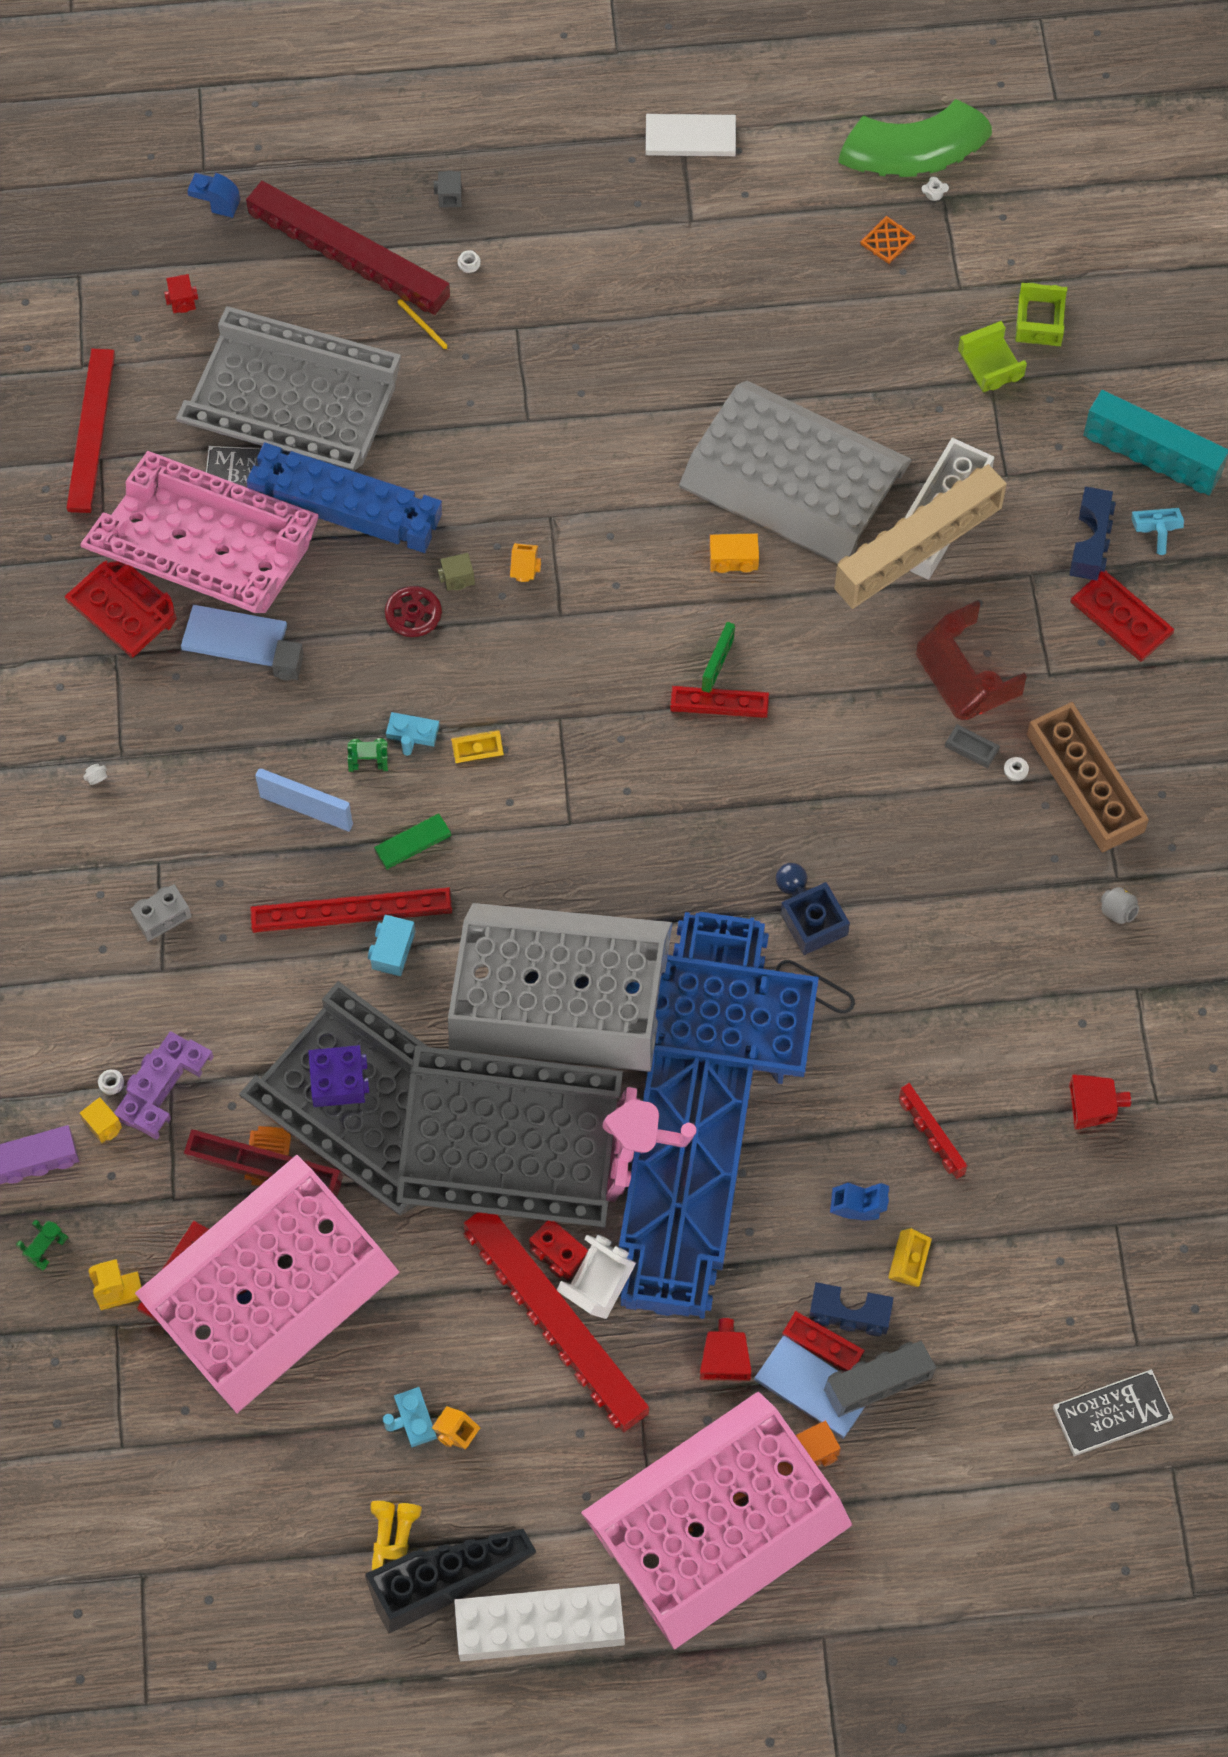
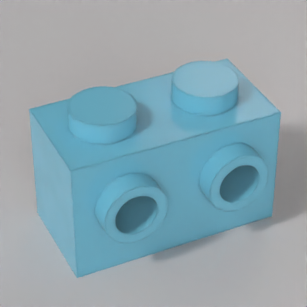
M385 915L383 922L378 923L375 937L378 938L376 944L370 946L368 959L371 960L373 970L397 976L402 975L415 935L413 921Z

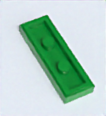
M726 622L702 676V691L710 693L732 646L735 638V624Z
M438 813L375 846L374 850L385 869L388 870L451 837V831Z

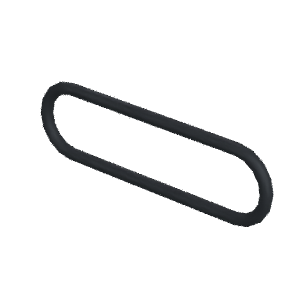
M783 960L777 965L776 971H779L783 964H793L808 974L819 977V980L844 993L851 999L850 1007L846 1010H840L816 997L815 1001L840 1014H846L854 1008L855 999L852 994L792 960Z

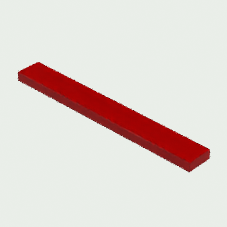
M91 348L66 507L68 512L91 513L115 360V351L113 349Z
M450 887L251 906L250 909L252 932L257 933L383 920L385 915L397 918L451 914L452 904Z

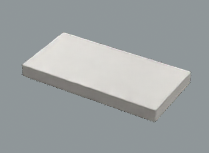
M646 114V155L735 156L736 115Z

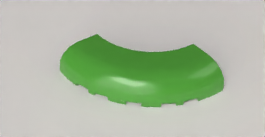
M957 99L939 114L915 123H885L863 115L848 135L840 152L838 163L861 172H865V170L877 172L879 176L899 174V177L917 176V173L928 171L929 173H934L946 169L947 165L954 162L959 163L963 161L964 157L971 152L975 153L992 135V127L989 120L980 111Z

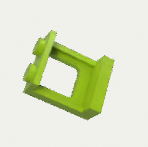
M1021 283L1015 342L1061 346L1064 335L1063 324L1067 287ZM1028 302L1053 303L1055 305L1054 324L1026 322Z

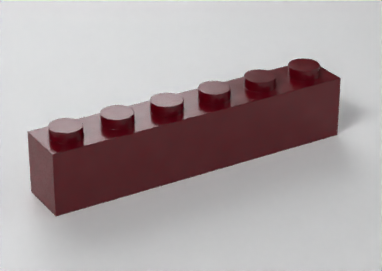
M194 1129L190 1131L183 1153L189 1160L267 1181L294 1158ZM303 1160L337 1198L344 1177L341 1171Z

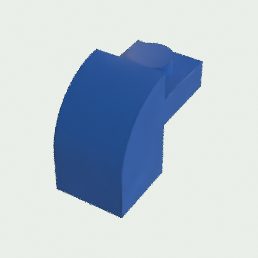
M195 173L187 190L190 197L210 201L212 213L233 218L241 200L237 186L230 179L218 173H215L214 177Z
M846 1183L832 1189L830 1213L848 1219L877 1220L881 1212L887 1211L889 1186L879 1183L868 1188H862Z

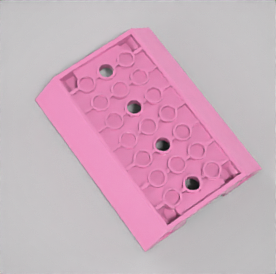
M147 451L126 480L125 497L112 515L102 513L81 542V547L248 611L266 613L308 550L318 520V514ZM134 519H139V520H141V521L136 522V523L131 522V521L134 520ZM177 535H182V536H184V537H182V538H180V539L174 538V536H177ZM224 551L227 554L218 555L217 552ZM266 567V568H269V569H271V570H267V571L264 572V571H261L260 569Z
M296 1155L135 1294L238 1414L400 1272L314 1171ZM324 1220H330L334 1225L333 1230L328 1234H323L319 1231V1224ZM283 1255H289L293 1258V1264L288 1269H282L278 1266V1260ZM242 1290H248L252 1294V1299L248 1304H240L237 1300V1296ZM202 1325L209 1326L211 1329L210 1336L205 1340H200L196 1336L197 1329Z
M759 1392L581 1512L610 1557L616 1559L642 1597L644 1607L674 1650L852 1526L845 1508L834 1489L778 1410ZM788 1462L792 1466V1473L788 1476L781 1475L777 1470L778 1464ZM738 1492L746 1494L748 1504L743 1507L737 1506L733 1502V1496ZM693 1523H698L703 1527L704 1533L698 1538L692 1537L688 1532V1527ZM648 1554H654L657 1556L659 1564L656 1568L649 1569L644 1565L643 1558Z

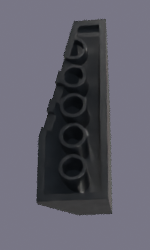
M519 1529L490 1535L489 1538L475 1541V1539L465 1540L462 1544L453 1546L446 1544L438 1546V1549L413 1551L366 1573L365 1578L376 1611L387 1632L391 1633L455 1602V1599H461L536 1554V1549L525 1530Z

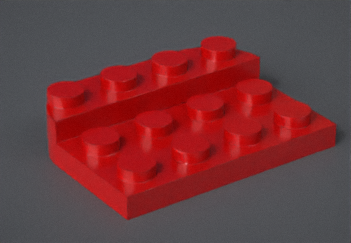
M106 560L102 562L64 596L67 603L131 658H134L164 629L169 631L177 619L169 594L159 590L134 567L119 561L108 563Z

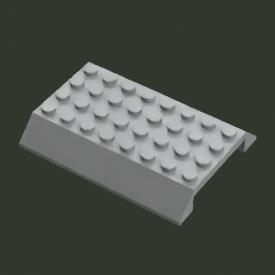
M226 306L218 324L219 339L191 401H183L176 421L261 446L265 442L281 447L283 452L290 453V451L351 471H355L362 466L395 390L401 355Z
M745 381L736 385L692 452L679 487L838 564L845 556L850 557L856 552L857 542L896 478H902L912 459L756 384Z

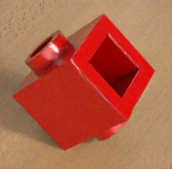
M189 274L166 278L169 291L164 292L167 305H172L173 314L196 310L194 300L199 299L196 286L191 287Z

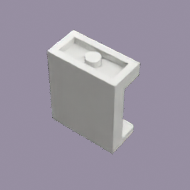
M586 1235L584 1240L592 1244L572 1283L568 1284L561 1281L557 1291L588 1313L607 1319L636 1263L628 1258L629 1253L617 1246L611 1247L612 1242L601 1235H597L596 1238Z

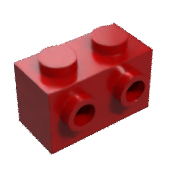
M546 1221L529 1239L530 1253L537 1260H544L548 1263L550 1271L556 1277H564L567 1281L579 1270L589 1251L555 1221Z

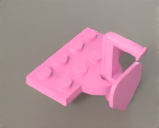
M627 1087L616 1103V1110L608 1115L603 1122V1129L613 1135L606 1201L615 1202L620 1194L623 1195L625 1187H629L631 1171H627L628 1162H632L634 1151L640 1153L649 1152L656 1143L686 1147L696 1134L695 1125L692 1123L684 1124L681 1128V1133L657 1129L659 1112L656 1106L650 1102L640 1101V1098H636L637 1089Z

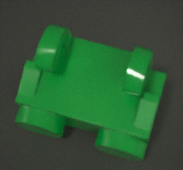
M378 738L374 742H362L359 739H352L348 742L349 772L359 770L358 759H377L378 769L388 771V742L385 739Z
M34 1220L32 1226L40 1231L28 1247L20 1240L16 1246L23 1251L21 1255L27 1258L28 1262L44 1271L50 1262L46 1259L40 1262L42 1255L56 1237L60 1238L57 1243L61 1246L69 1237L62 1232V1229L56 1223L50 1220L46 1221L44 1226L40 1225L38 1220Z

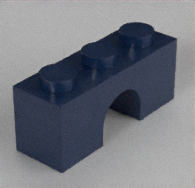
M815 1282L809 1319L821 1326H829V1324L838 1325L845 1331H855V1329L866 1331L871 1336L887 1335L894 1297L868 1292L864 1306L857 1310H850L841 1303V1287Z

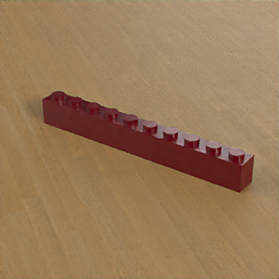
M262 180L246 198L248 213L253 218L263 220L273 229L283 231L291 239L303 242L308 248L315 249L323 253L326 258L341 263L346 269L361 274L364 279L372 280L384 290L392 291L402 300L410 301L424 312L436 315L450 297L449 282Z

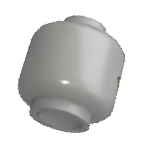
M1121 887L1113 888L1111 891L1107 890L1101 898L1102 913L1118 924L1133 921L1139 912L1136 896Z

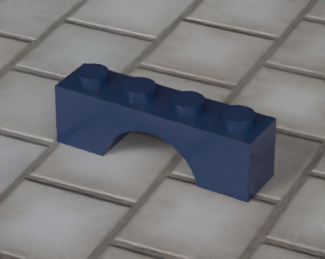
M1085 486L1079 520L1086 523L1094 535L1088 540L1075 543L1069 576L1098 581L1100 571H1105L1107 558L1103 557V552H1108L1110 539L1106 538V534H1111L1113 520H1109V515H1114L1116 502L1112 501L1113 491Z

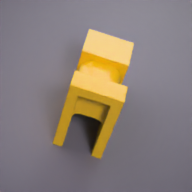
M117 1259L89 1268V1276L95 1287L93 1294L101 1310L140 1300L135 1294L142 1288L138 1271L121 1275Z

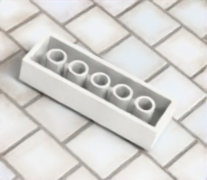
M951 438L905 518L907 519L913 515L918 507L926 506L932 502L933 498L939 493L944 494L950 490L957 481H963L968 478L975 469L983 468L987 464L993 467L994 456ZM950 544L910 571L929 580Z
M619 1583L455 1599L460 1662L625 1645Z

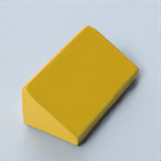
M499 730L451 738L455 763L504 755Z
M912 1228L902 1230L898 1238L888 1278L919 1287L932 1238Z

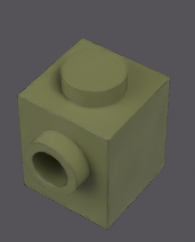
M468 553L440 559L441 568L437 569L440 583L445 582L447 591L461 590L467 586L475 585L474 571Z

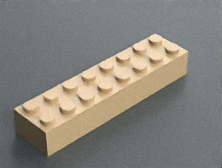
M989 464L983 468L975 469L968 478L963 481H957L950 490L944 494L939 493L926 506L918 507L913 515L907 519H900L892 529L881 532L874 541L869 544H863L850 557L845 556L837 564L834 589L854 609L1002 509L1007 483Z

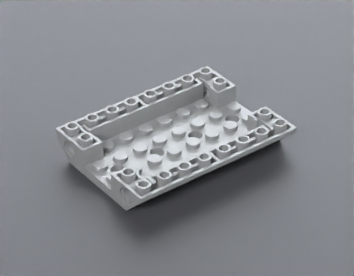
M473 903L464 919L448 1015L449 1050L651 1072L658 1026L655 1015L661 974L666 971L672 922ZM480 967H487L488 975L482 979L476 978V970ZM537 972L539 977L535 983L529 984L525 982V977L528 973ZM587 977L589 979L587 987L579 989L575 986L578 978ZM631 982L640 984L638 992L634 994L626 992V987Z

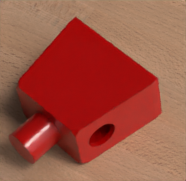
M1072 1075L1069 1088L1075 1130L1113 1122L1117 1117L1118 1107H1131L1130 1092H1116L1114 1079Z
M719 1319L718 1332L710 1331L707 1333L700 1369V1380H751V1365L746 1335L744 1332H734V1319Z

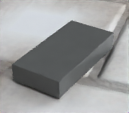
M956 724L945 743L946 748L987 769L1000 749L999 745Z

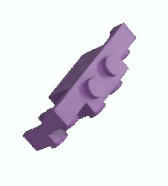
M170 1031L158 1049L154 1048L151 1054H147L143 1058L141 1069L138 1073L130 1077L126 1086L128 1093L114 1114L121 1123L138 1129L157 1140L160 1137L158 1131L165 1122L169 1123L171 1120L170 1114L160 1109V1105L184 1072L183 1068L198 1077L202 1075L201 1069L206 1061L213 1059L212 1051L191 1039L187 1041Z

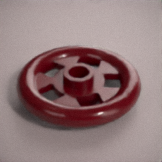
M408 586L397 590L389 597L385 605L384 614L387 624L394 632L405 637H420L436 628L441 619L442 606L432 591L420 586ZM407 596L412 597L413 600H409L403 603L402 598ZM425 598L430 604L424 607L420 600ZM411 608L417 609L415 612H410L409 610ZM394 609H401L402 616L395 617ZM425 613L431 615L428 622L422 620ZM406 621L415 623L414 628L405 627L404 625Z

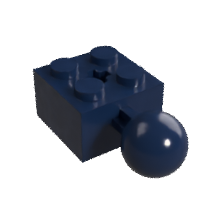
M787 863L778 869L776 884L782 892L793 895V897L782 902L780 915L802 954L806 955L847 936L850 922L827 882L806 890L808 877L805 869L797 863Z

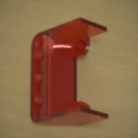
M978 600L945 615L918 642L916 648V655L953 715L960 720H969L1023 695L1027 678L1025 672L1005 682L993 671H984L976 675L953 639L962 634L964 628L977 623L980 602Z

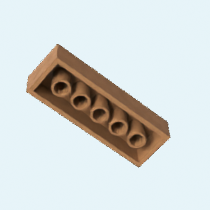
M1073 702L1030 721L1027 737L1102 853L1145 832L1149 821L1148 817Z

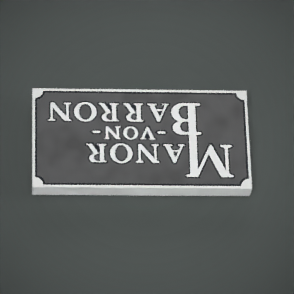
M209 446L206 473L247 488V478L253 465L258 466L257 457L261 448Z
M1152 1369L1053 1405V1410L1073 1456L1173 1420L1171 1411Z

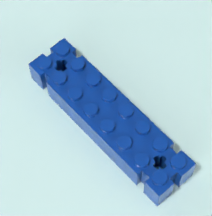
M265 442L257 457L258 466L253 465L247 478V488L316 513L319 519L398 545L400 540L406 541L407 548L426 553L432 539V529L436 530L442 516V500L423 495V498L419 499L415 497L414 491L290 451L289 455H285L282 453L281 447Z

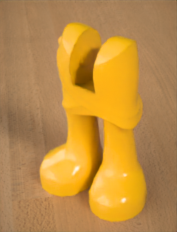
M386 1501L371 1502V1513L378 1519V1536L373 1548L372 1570L385 1565L386 1559L396 1560L407 1555L412 1523L421 1515V1506L409 1503L398 1504L395 1545L389 1546L396 1506Z

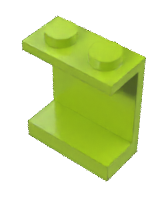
M1002 321L963 335L959 340L958 351L982 392L996 390L1006 383L1017 382L1025 376L1027 363L1025 360L1018 362L1004 340L1006 327Z

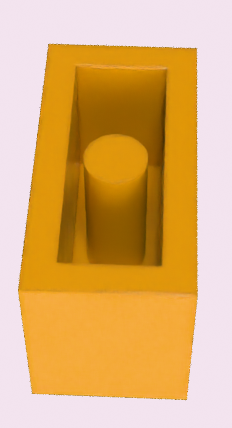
M758 533L710 535L711 572H751L758 570Z

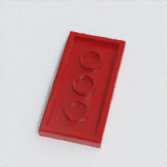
M1106 570L1099 573L1098 581H1089L1070 600L1075 607L1140 662L1144 661L1166 641L1175 630Z

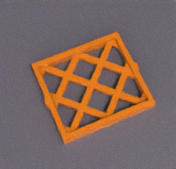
M886 216L860 241V244L871 251L873 255L890 264L915 239V235ZM887 223H890L895 228L888 229ZM888 232H896L897 238H889ZM900 232H903L908 237H900ZM877 233H885L886 238L878 239ZM874 234L875 239H869ZM898 241V247H890V242ZM878 242H886L887 248H879ZM867 243H875L876 248L871 247ZM888 251V257H885L880 252Z

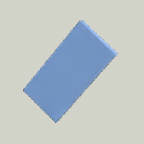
M193 605L181 649L272 666L278 640L283 641L287 623L281 620Z
M258 769L255 777L261 798L350 832L353 822L349 802L267 770Z
M786 1336L782 1337L754 1378L756 1382L818 1423L826 1420L831 1431L842 1439L845 1438L865 1408L862 1407L838 1417L824 1392L828 1377L838 1370Z

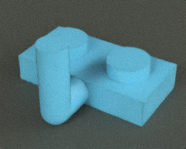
M1179 508L1132 512V522L1136 532L1148 533L1157 530V554L1159 555L1166 554L1167 531L1184 528V519Z
M391 712L386 738L401 740L402 752L408 756L412 753L414 743L434 747L439 729V721Z
M417 1387L394 1395L401 1417L394 1419L391 1414L384 1415L385 1429L391 1432L405 1427L411 1447L437 1439L436 1433L432 1429L433 1425L420 1388Z

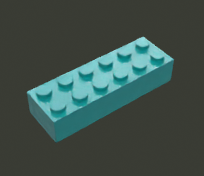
M1104 390L1100 391L1089 410L1083 434L1092 442L1100 443L1113 452L1121 453L1134 462L1144 464L1157 473L1165 474L1174 481L1188 485L1195 491L1209 496L1222 476L1228 457L1227 448Z

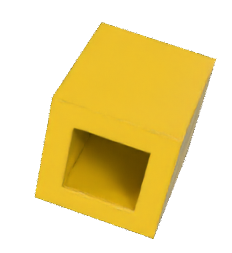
M100 1097L80 1112L85 1125L101 1143L115 1138L122 1128L119 1118Z

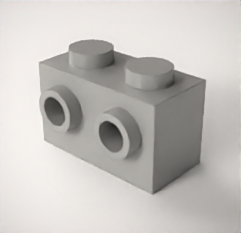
M175 884L159 889L155 895L148 899L139 900L135 903L134 907L130 908L133 919L148 942L192 917L189 906Z

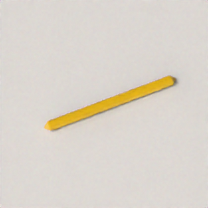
M398 299V304L443 349H447V344L402 299Z

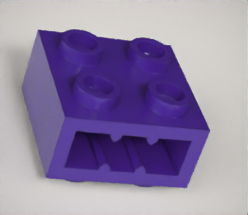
M360 1045L308 1050L313 1107L365 1103V1094L369 1093L368 1078H363V1070L368 1068L366 1054H361Z

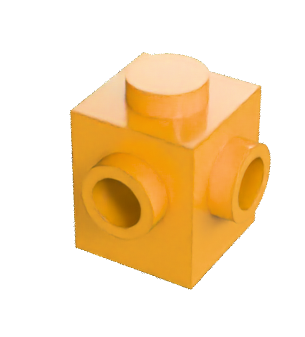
M514 543L511 554L510 577L516 578L520 582H528L530 579L534 580L536 572L540 573L541 558H537L538 546Z
M446 1406L432 1426V1429L439 1435L437 1439L447 1447L454 1445L465 1450L481 1428L465 1412Z

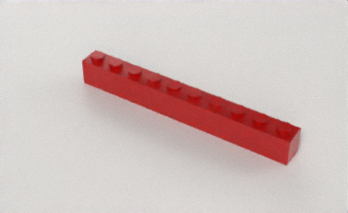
M477 1212L464 1222L465 1232L463 1235L471 1246L476 1244L481 1251L479 1256L487 1266L491 1264L494 1267L496 1278L503 1286L505 1284L509 1286L512 1290L510 1295L518 1306L523 1304L527 1309L526 1315L534 1326L539 1325L544 1331L542 1333L543 1338L550 1346L555 1345L560 1351L558 1356L566 1367L571 1365L576 1372L574 1376L582 1387L587 1386L592 1392L590 1397L598 1408L603 1406L608 1412L606 1417L615 1429L619 1427L624 1433L649 1414L648 1404L499 1216Z

